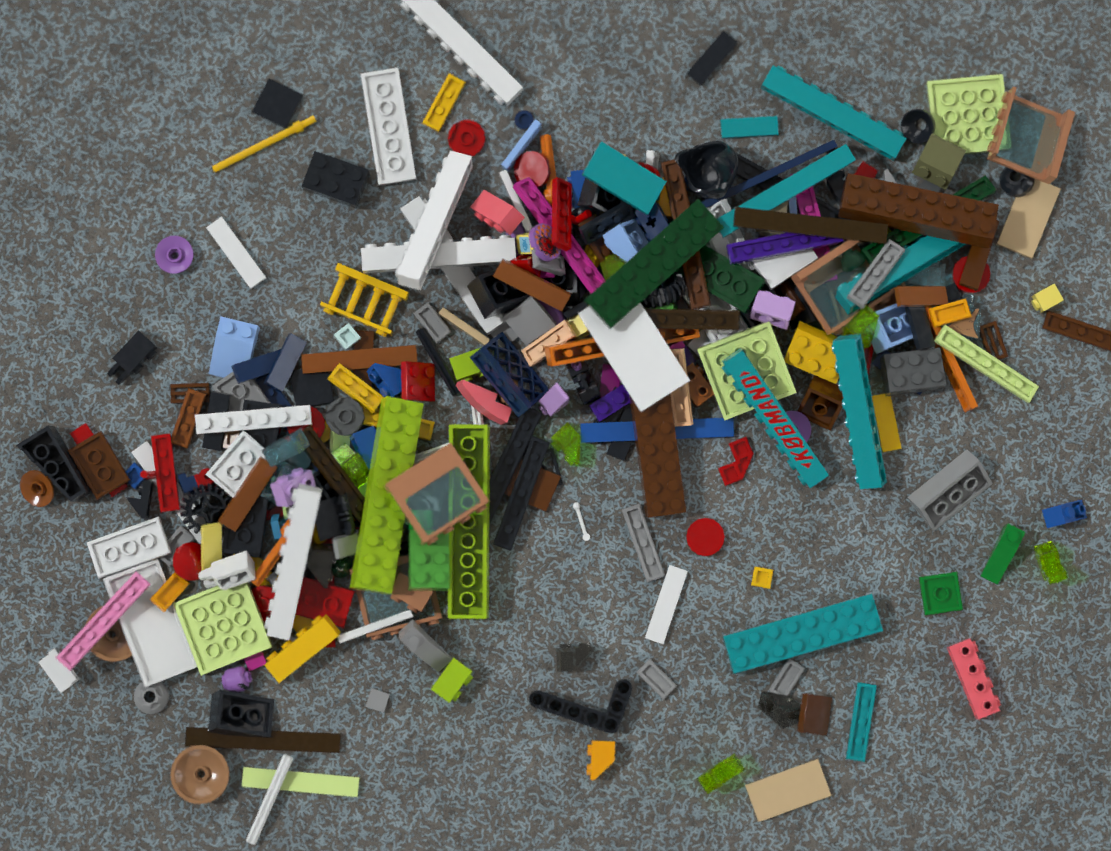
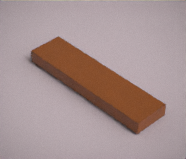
M503 258L493 277L560 311L563 310L571 296V293Z
M261 456L259 457L219 518V523L236 532L277 469L275 464Z

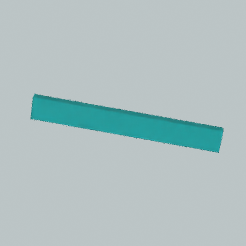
M847 144L738 207L771 211L852 164L856 159ZM734 209L717 218L724 227L719 232L722 238L740 229L739 227H733Z

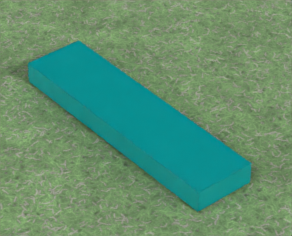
M857 682L845 759L865 762L877 685Z

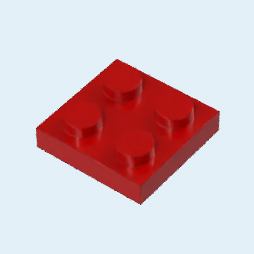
M401 362L402 399L435 402L434 363Z

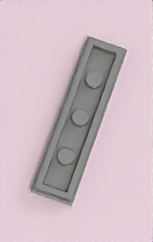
M889 239L847 295V299L863 309L901 258L905 249Z
M637 504L623 509L622 513L646 581L650 582L665 577L641 505Z

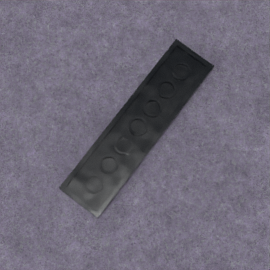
M244 400L242 411L281 408L283 405ZM280 427L244 430L273 455L269 461L275 464ZM272 477L236 532L225 527L222 545L223 553L238 554L247 551L251 557L261 558Z

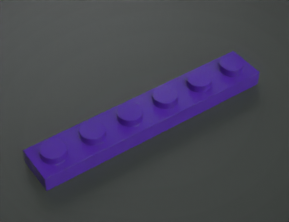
M784 233L727 244L726 248L731 265L841 244L843 239Z
M685 345L684 352L687 367L691 363L696 362V360ZM621 385L589 405L598 422L629 404V393L624 385Z

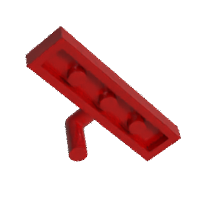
M556 177L552 180V245L567 252L571 249V223L578 225L591 217L592 213L590 210H586L578 216L572 215V184Z
M171 434L151 436L155 471L147 472L143 470L140 476L144 479L156 478L161 513L180 510Z

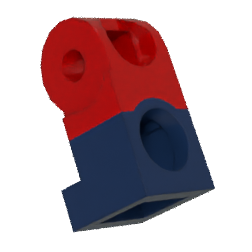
M205 468L199 474L186 477L185 473L178 475L177 479L183 495H187V491L194 493L192 490L194 486L197 490H200V484H203L205 488L208 483L213 485L214 481L206 475L210 469Z

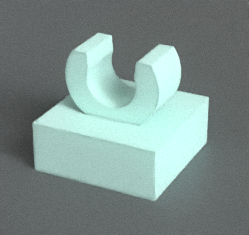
M349 323L334 334L335 339L345 351L361 339Z

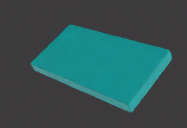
M602 141L582 173V176L646 215L649 214L667 182Z

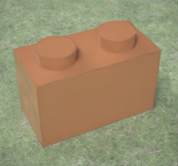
M399 572L394 581L393 592L390 598L399 604L401 601H404L408 604L406 608L417 613L418 610L423 612L434 592L408 591V577Z

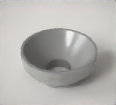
M141 682L134 692L136 706L146 714L161 712L169 701L168 689L162 682L148 687H144L143 682ZM147 691L155 693L156 698L151 703H148L144 698Z

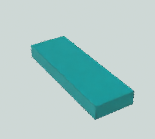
M778 116L720 119L721 139L779 135Z

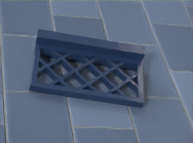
M503 332L499 333L469 357L518 417L550 390ZM498 339L503 342L505 348L498 347ZM487 349L494 350V357ZM499 352L505 354V360L499 359ZM510 355L516 358L517 363L510 362ZM500 364L506 365V372L500 366ZM511 367L517 368V375L511 373ZM522 370L529 374V378L522 376ZM512 379L518 380V386L513 382ZM523 382L529 383L530 390L523 388ZM534 385H537L542 390V393L535 392ZM524 394L530 395V401Z

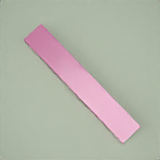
M136 571L57 655L56 659L71 671L151 584Z

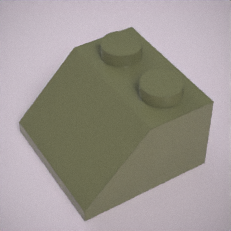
M931 134L914 166L912 174L946 190L966 150Z

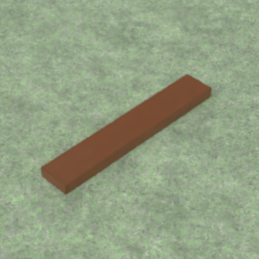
M416 345L301 354L303 374L330 372L339 363L348 370L370 368L374 363L386 366H401L403 361L417 362Z

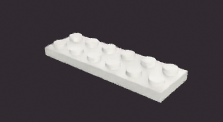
M392 68L361 73L378 185L382 186L416 180L399 69Z

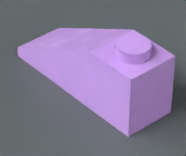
M556 383L539 400L540 406L538 408L544 416L549 415L552 417L569 404V397Z

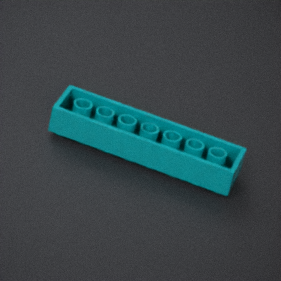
M869 594L722 636L732 673L735 674L883 631L873 594Z

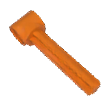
M544 134L540 136L542 154L549 160L551 174L546 182V190H544L543 196L552 207V180L556 178L551 135Z
M291 519L285 522L280 530L282 536L255 572L256 579L251 581L254 585L259 587L280 559L282 544L286 545L287 538L284 537L285 528L290 526Z

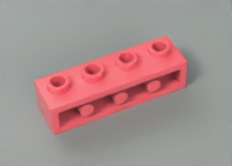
M969 638L948 646L947 650L975 719H981L1000 711L998 707L1001 706L997 695H993L991 690L993 684L990 677L986 678L984 673L986 667L983 660L977 656L976 652L979 650L975 641H971Z

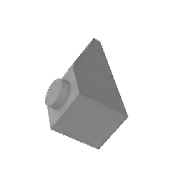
M413 619L399 631L400 641L437 672H440L451 662L452 657Z

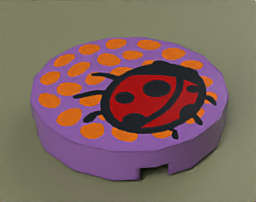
M541 223L530 230L529 243L531 248L534 247L536 251L534 253L537 257L548 262L560 255L561 249L552 245V227Z

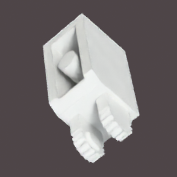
M244 551L212 562L211 567L199 572L198 577L201 581L203 580L204 586L208 589L218 586L220 589L226 590L255 580V562L249 553Z

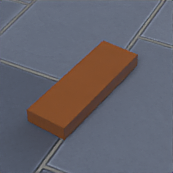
M898 286L894 288L897 307H934L948 303L945 286Z
M191 388L187 389L171 436L173 444L188 449L196 427L195 415L201 413L207 394Z

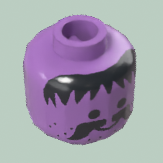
M242 666L227 669L222 676L224 689L231 692L246 691L249 688V683L252 682L250 671H246Z

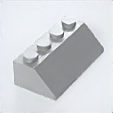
M965 450L908 496V499L934 532L993 483L980 460L971 452Z

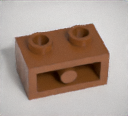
M691 363L686 367L687 376L690 379L688 382L690 400L698 408L714 396V392L709 380L706 381L702 376L704 371L698 364L695 366Z

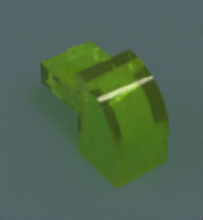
M346 443L332 452L334 458L357 488L368 482L369 469L358 452L354 453Z
M1052 541L1034 546L1035 556L1044 581L1053 584L1068 579L1067 572L1060 563L1058 549Z
M735 753L706 770L697 780L708 795L731 778L743 772L745 768Z

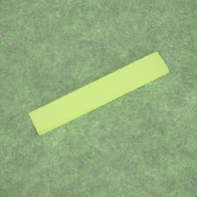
M943 325L934 340L935 343L1027 403H1030L1039 387L947 325Z
M243 767L242 787L269 789L276 770ZM288 771L280 790L358 797L360 777Z

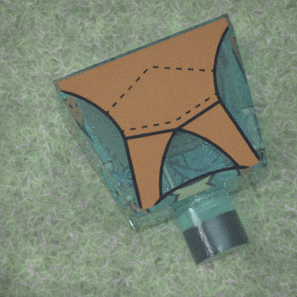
M964 294L963 299L966 298L972 317L946 325L966 339L977 341L979 339L981 309L973 307L975 296Z

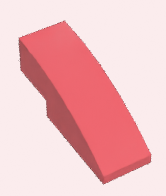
M466 380L456 383V387L463 397L478 412L500 425L508 422L512 409L496 402V393Z

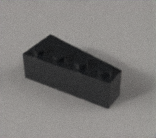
M48 425L16 445L45 476H48L69 501L77 502L92 493L55 426Z

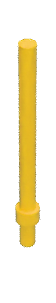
M314 115L301 122L298 120L292 123L293 126L213 165L212 168L216 173L296 132L298 134L304 131V128L317 121Z

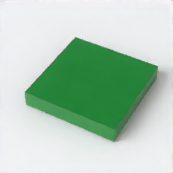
M958 572L919 577L924 615L963 610Z

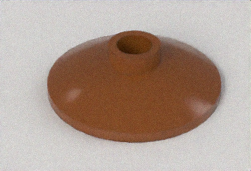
M30 470L22 476L20 489L27 502L36 507H44L52 501L54 487L48 476H45L38 470Z

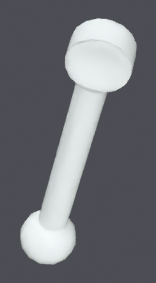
M575 502L573 504V508L576 510L578 515V519L583 531V540L588 541L590 539V535L587 534L582 519V515L579 509L580 504L578 502Z

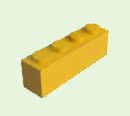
M327 614L323 617L317 616L311 622V627L308 629L302 628L296 634L298 636L293 641L291 639L287 640L281 646L283 648L278 653L274 651L266 658L268 661L264 666L278 683L339 636L341 631Z

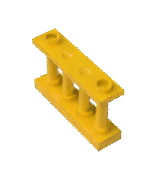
M337 263L335 271L339 273V279L328 304L322 301L320 303V306L324 308L323 312L330 315L337 313L375 329L376 334L380 336H392V330L388 329L398 303L402 300L407 301L409 292ZM351 278L356 280L355 284L357 285L346 311L336 308L335 305L346 280L348 281ZM368 285L374 288V294L364 317L360 318L353 315L363 288H366ZM385 292L391 295L390 298L392 300L380 326L370 322L381 295H384Z

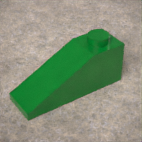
M1010 524L1004 525L980 577L998 585L1015 555L1025 531Z

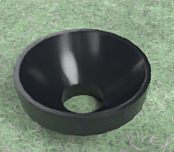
M913 109L907 112L901 121V131L904 137L916 144L926 142L931 134L935 132L933 116L924 109ZM919 119H923L926 122L924 130L917 127Z
M1016 163V164H1018V165H1021V166H1023V167H1026V168L1030 169V168H1029L1027 165H1025V164ZM1005 167L1000 174V186L1003 192L1010 197H1022L1028 194L1034 186L1035 179L1020 173L1021 178L1018 181H1011L1010 175L1017 171Z

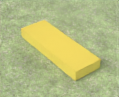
M219 522L201 525L202 571L211 567L212 562L222 559V525Z

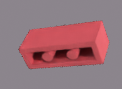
M483 190L470 206L475 212L474 216L479 221H484L488 226L494 227L501 234L504 231L511 235L525 218L514 206L486 190Z

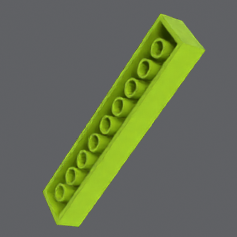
M389 396L381 399L350 588L384 595H389L393 592L405 514L392 494L388 493L384 486L414 466L424 403Z
M449 424V443L451 442L489 500L490 425ZM458 467L449 471L448 523L480 502L475 491ZM489 502L486 504L487 508L479 514L476 511L469 515L471 518L463 524H460V522L453 525L455 529L449 532L450 588L448 589V619L489 618Z

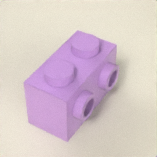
M759 290L750 319L763 323L770 322L773 326L787 330L796 301L788 297L773 295L769 291Z
M296 468L292 470L291 474L280 476L276 482L270 484L277 506L290 507L295 503V501L291 500L293 490L298 489L299 484L316 487L311 470Z

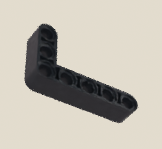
M626 679L616 682L606 713L538 690L530 694L529 702L537 709L612 734L618 731L632 692V684ZM621 682H626L629 685L628 692L624 694L618 691V685ZM538 693L543 696V702L540 705L532 702L534 694ZM553 700L561 702L562 707L559 711L551 709L550 704ZM617 700L623 705L622 710L619 712H615L612 709V703ZM573 706L578 707L580 710L579 716L575 718L569 715V709ZM590 713L598 715V721L594 724H590L587 721V716ZM608 719L616 721L615 729L608 730L605 723Z

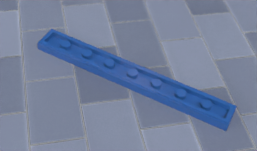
M733 417L724 420V418L693 419V425L675 427L676 439L734 437ZM633 421L580 423L581 443L635 441Z

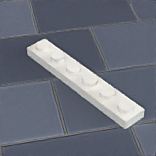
M311 405L195 415L196 434L312 425Z

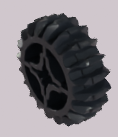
M675 271L640 302L641 305L647 308H662L665 305L669 306L671 303H676V300H680L686 291L682 274Z
M208 483L205 489L204 485L200 484V490H197L194 486L192 487L194 493L191 494L187 491L186 494L189 498H182V501L186 503V505H180L182 510H186L180 513L181 517H186L183 523L188 524L187 528L189 530L194 528V533L196 534L201 530V525L218 523L219 518L229 505V502L226 501L230 497L224 495L225 491L223 489L219 490L217 485L212 489V485ZM207 495L217 497L220 503H209ZM200 497V504L192 509L194 502ZM206 505L210 508L207 515L202 511ZM221 509L219 516L213 521V514ZM192 516H203L206 524L194 521Z

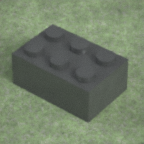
M940 348L884 354L880 358L885 396L942 390L946 386Z

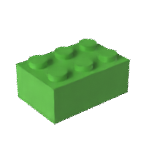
M415 530L408 532V591H447L450 588L449 533L446 535L444 533L437 536L438 540L431 545L427 543L422 545L420 543L421 539ZM424 530V531H425V533H426L427 535H430V534H432L433 532H435L436 530Z

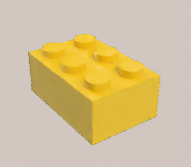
M799 321L784 356V361L789 365L836 384L839 379V373L835 369L836 356L832 352V343L837 336L827 335L825 331Z

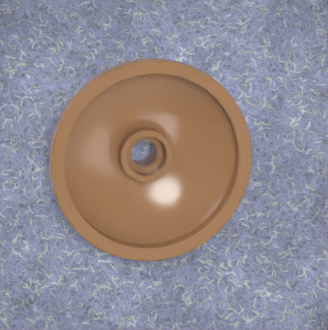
M103 606L96 609L89 616L86 624L100 611V609ZM119 620L90 650L96 657L104 661L119 662L132 656ZM110 631L115 632L114 638L109 636Z
M205 745L189 747L183 750L172 764L171 782L173 788L181 798L190 803L204 804L217 799L227 787L229 781L227 761L219 751ZM200 770H203L205 772V776L203 778H200L198 776V772Z

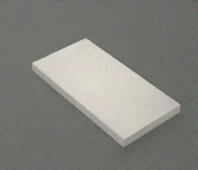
M641 303L611 329L602 322L590 307L578 313L640 412L690 381Z
M158 559L103 579L110 599L136 571L151 584L118 619L144 687L197 668L174 604L172 603L165 612H162L150 601V598L166 582Z

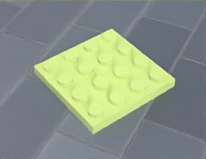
M1003 74L927 81L929 111L935 121L934 135L965 149V154L988 152V145L994 137L992 135L993 128L998 123L997 113L1003 106V102H1001L1002 96L1005 93ZM1008 120L999 151L1011 150Z
M770 322L761 323L697 348L724 420L754 409L753 406L749 408L743 398L746 396L743 391L738 392L732 384L735 382L731 375L728 377L721 368L724 366L722 360L740 348L744 351L777 400L796 393Z
M248 582L226 590L215 586L173 603L200 675L207 674L273 647L269 636H267V630L264 628L265 624Z

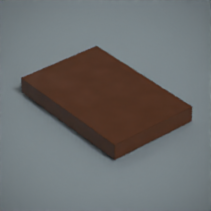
M102 431L68 450L96 500L101 499L131 481Z
M520 460L504 493L507 496H510L523 460ZM541 468L528 505L546 512L561 476Z

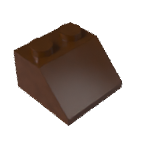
M814 375L797 411L805 415L810 422L831 431L842 409V391L839 390L838 385Z

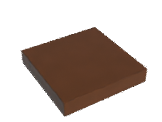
M803 693L797 732L827 736L832 697Z

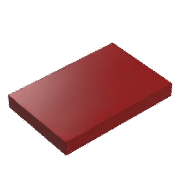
M303 577L295 615L314 620L319 615L323 617L327 614L337 627L344 628L355 591Z

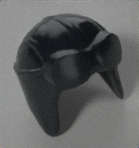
M710 141L680 151L675 155L677 165L683 170L689 182L688 188L699 197L721 198L726 195L728 189L732 186L738 169V157L734 149L722 141Z

